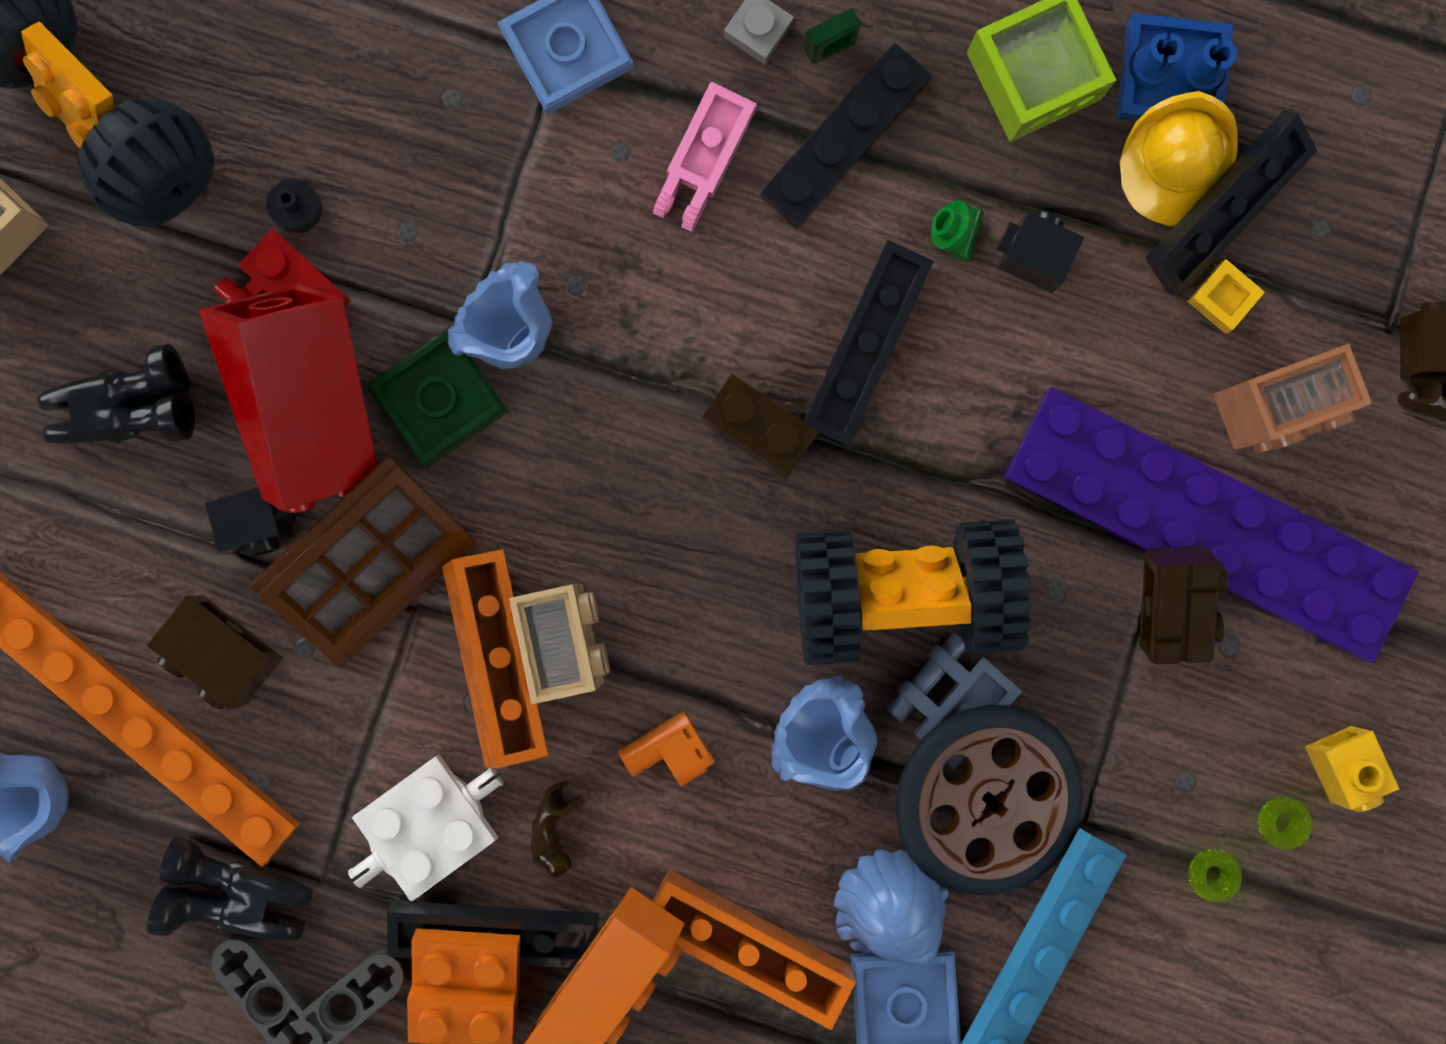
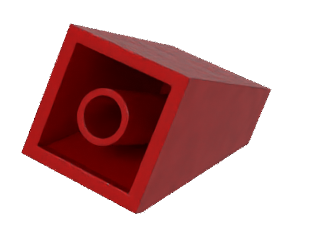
M297 285L199 309L206 335L264 501L287 513L303 512L313 508L317 500L332 495L344 497L378 466L342 297Z

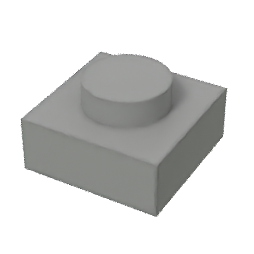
M744 0L724 29V38L766 65L793 26L794 17L770 0Z

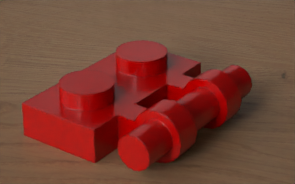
M273 228L238 264L252 278L248 284L240 288L229 277H225L214 288V292L226 303L297 285L342 297L344 307L351 301Z

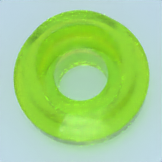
M1278 797L1270 800L1262 807L1258 816V829L1268 844L1278 849L1291 850L1301 846L1309 838L1312 830V820L1309 811L1302 803L1292 798ZM1282 814H1287L1290 820L1289 826L1284 831H1278L1276 827L1277 818Z
M1208 849L1196 855L1190 863L1188 880L1193 891L1204 900L1223 902L1233 897L1239 890L1242 872L1238 862L1230 854L1218 849ZM1218 866L1220 869L1219 879L1214 883H1208L1206 880L1208 869Z

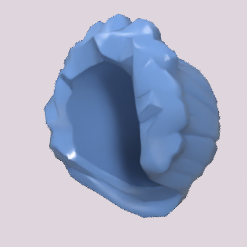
M524 261L505 263L499 271H490L486 279L478 282L475 292L468 295L464 305L458 309L454 325L448 329V345L452 353L457 356L465 353L467 356L479 358L489 365L501 369L520 368L534 361L545 348L546 339L551 331L553 322L551 314L537 289L539 273L535 265L525 263Z
M833 676L804 686L800 693L792 698L789 707L780 715V722L776 724L775 739L772 744L771 765L775 772L780 773V779L786 782L793 779L798 783L810 784L833 791H851L864 783L870 770L871 759L873 758L878 738L873 725L863 711L865 702L862 699V691L857 684L848 680L844 681L841 676Z
M0 752V857L9 863L16 860L17 853L27 845L44 838L54 831L67 810L69 800L67 783L52 760L43 756L26 754L4 755Z
M877 849L873 856L859 857L857 868L846 870L842 874L838 884L840 889L836 892L833 906L838 910L835 923L838 927L836 932L840 939L850 941L849 946L854 951H860L863 954L874 953L889 961L905 962L911 965H925L934 959L942 938L946 911L944 901L949 896L948 888L941 886L935 880L925 875L910 858L907 851L904 852L899 849L891 853L885 849Z

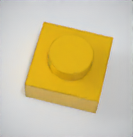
M1225 259L1216 266L1187 302L1222 332L1227 334L1233 331L1265 291Z

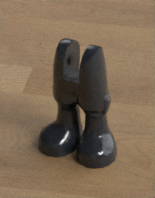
M170 344L155 346L146 352L144 368L128 374L121 371H103L95 377L69 382L39 394L37 402L40 409H69L71 421L44 427L43 436L45 441L52 444H79L99 441L121 443L143 431H159L169 441H181L191 438L195 428V408L192 401L184 395L166 396L154 404L136 408L126 406L127 402L134 398L157 394H173L190 389L188 373L177 350Z
M175 836L167 847L160 869V881L168 884L160 890L152 904L148 916L147 932L160 937L169 936L185 922H205L212 924L217 930L230 936L240 934L270 940L301 939L304 933L305 922L291 915L266 911L267 903L273 902L298 907L308 906L312 900L313 889L290 878L259 869L249 861L229 862L228 864L206 856L195 841ZM200 884L219 888L227 894V897H213L181 885Z

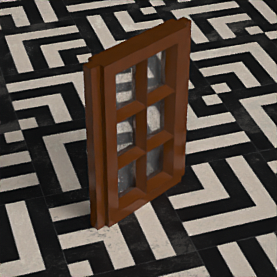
M388 455L250 583V588L333 663L342 668L443 574V565L451 559L460 558L476 541L407 471Z

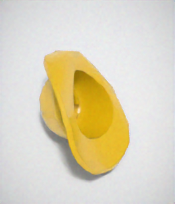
M1201 91L1166 98L1150 107L1135 122L1126 139L1120 159L1122 188L1134 210L1143 217L1167 226L1176 225L1236 162L1238 129L1235 116L1231 110L1215 97Z

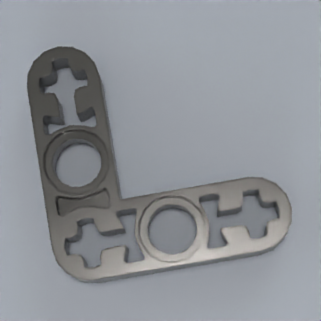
M240 934L234 935L217 947L211 959V967L216 979L268 1044H293V1041L298 1036L297 1033L302 1035L307 1031L313 1037L309 1044H337L391 1000L406 983L409 975L408 963L405 958L388 956V948H380L368 955L313 1002L309 1003L263 944L255 937ZM243 950L249 958L244 962V967L239 966L234 970L228 961L234 956L233 953L236 954ZM374 963L380 968L386 967L389 964L394 970V973L389 978L392 985L386 980L381 981L367 994L361 986L369 981L377 971ZM261 970L265 976L255 982L248 990L244 984ZM273 987L282 994L284 1004L280 1012L268 1013L260 1007L258 994L261 988ZM337 994L350 996L356 1004L355 1017L344 1021L337 1019L330 1010L331 998ZM293 1010L297 1016L280 1030L277 1024L282 1022Z

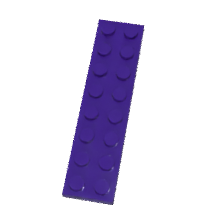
M1052 387L1047 389L1003 477V480L1144 551L1147 548L1207 547L1226 568L1228 576L1227 593L1364 662L1375 663L1419 572Z

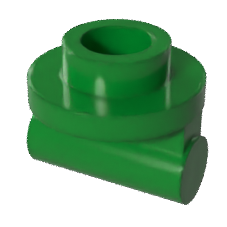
M962 201L950 202L941 208L933 218L931 230L933 244L937 248L948 252L952 258L969 262L984 211L970 207Z

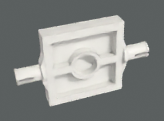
M439 754L355 814L352 819L368 840L372 854L348 870L350 878L353 879L365 869H370L353 883L357 887L362 888L374 877L385 871L396 880L412 902L496 841L499 837L485 819L480 800L504 784L499 776L485 787H482V784L496 775L497 771L493 768H488V770L467 784L453 774Z

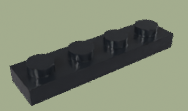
M894 42L764 187L760 197L798 230L930 82L932 74Z
M1282 111L1146 256V261L1167 293L1181 297L1318 151L1298 113Z
M887 240L803 421L816 430L818 435L846 448L849 447L932 267L933 260Z
M391 901L387 911L388 956L412 958L411 941L416 928L520 935V965L574 968L598 934L599 913Z

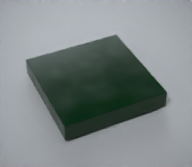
M450 327L365 384L424 469L438 462L509 412L472 357L467 356L465 353L460 356L452 353L448 345V329Z

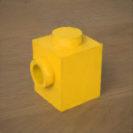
M1349 726L1305 746L1330 803L1353 810L1354 812H1364L1380 806L1384 803L1383 796L1399 790L1376 736L1371 730Z

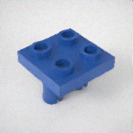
M1132 13L1126 24L1116 119L1137 121L1150 107L1166 98L1196 91L1211 95L1225 104L1229 68L1234 64L1237 57V49L1232 42L1234 24Z

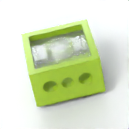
M1041 0L977 30L967 51V55L1010 143L1101 101L1116 82V78L1078 0Z

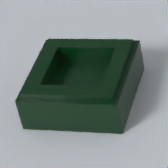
M853 7L806 31L804 50L811 64H817L855 45L861 23Z

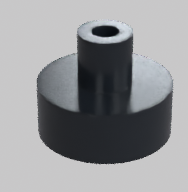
M297 178L283 179L277 182L268 193L266 200L268 214L284 230L292 233L306 232L312 229L320 220L322 201L318 193L305 181Z

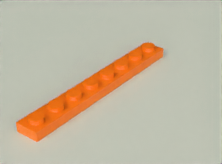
M0 573V649L261 867L267 865L301 823Z

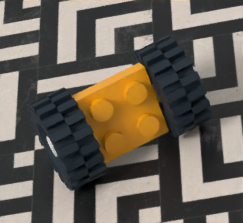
M1014 519L958 523L955 529L954 549L953 547L924 546L917 550L902 551L874 549L855 554L853 539L849 530L796 534L795 556L798 611L805 665L859 662V657L861 656L860 624L862 631L958 624L961 626L960 635L968 654L1024 651L1025 645H1028L1029 641L1027 632H1030L1031 628L1029 613H1031L1029 589H1031L1030 577L1027 578V555H1024L1023 552L1025 544L1023 536H1020L1018 524H1015Z

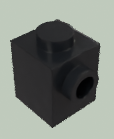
M1027 211L1017 225L1009 222L996 248L997 251L1004 253L997 269L1053 293L1064 283L1084 236L1064 228L1063 220L1053 214L1043 211H1037L1034 214Z
M258 487L205 502L218 553L236 554L247 550L249 557L260 556L279 550L278 541L294 537L291 524L295 523V513L284 512L264 501Z

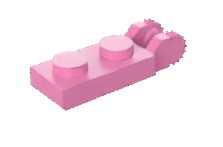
M714 82L709 84L667 169L668 178L658 196L653 214L664 218L673 207L680 184L696 190V193L683 214L681 227L691 232L694 230L709 197L713 199L757 109V103Z

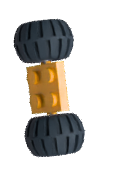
M0 0V87L16 89L34 84L35 88L31 90V94L37 105L47 116L53 117L56 115L66 125L71 139L80 148L78 164L82 182L94 203L118 221L139 227L161 225L165 221L168 222L177 217L180 212L187 210L193 204L192 202L199 198L205 190V186L210 182L214 169L212 146L200 123L189 112L176 104L154 97L134 98L115 107L113 95L70 53L75 44L78 25L71 0Z

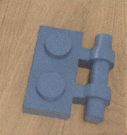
M953 633L941 647L936 644L928 653L927 658L929 661L911 682L906 679L896 690L899 696L886 710L901 723L915 708L920 711L926 718L913 733L921 740L940 722L965 709L990 704L1010 706L1021 694L1022 690L982 656H979L971 667L966 670L956 661L965 651L964 642H962L961 637ZM946 673L956 684L936 705L926 695ZM957 754L951 756L946 762L955 769L965 756Z

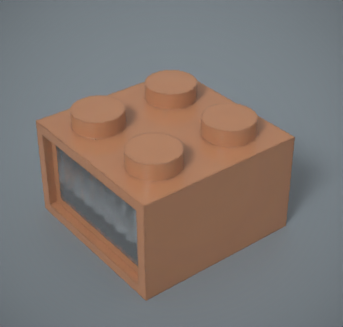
M1349 344L1213 393L1233 449L1237 450L1252 446L1255 454L1271 449H1280L1305 440V436L1320 431H1329L1356 421L1353 414L1354 410L1372 404Z

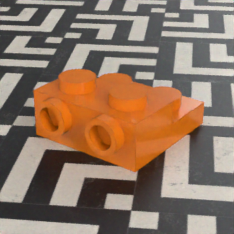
M416 928L411 941L412 986L407 998L408 1042L421 1044H514L519 1024L520 935Z

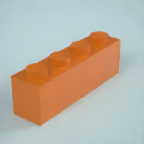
M504 550L451 559L442 566L485 768L498 769L546 757L548 752L537 704H531L509 598L514 596Z
M671 869L668 870L652 901L685 923L676 942V945L681 947L682 951L832 1030L856 984L852 968L849 964Z
M631 887L535 1021L523 1044H604L605 1042L616 1044L630 1021V1018L626 1016L630 1008L638 1013L641 1011L656 986L651 980L657 973L666 977L678 960L682 948L676 945V942L685 923Z

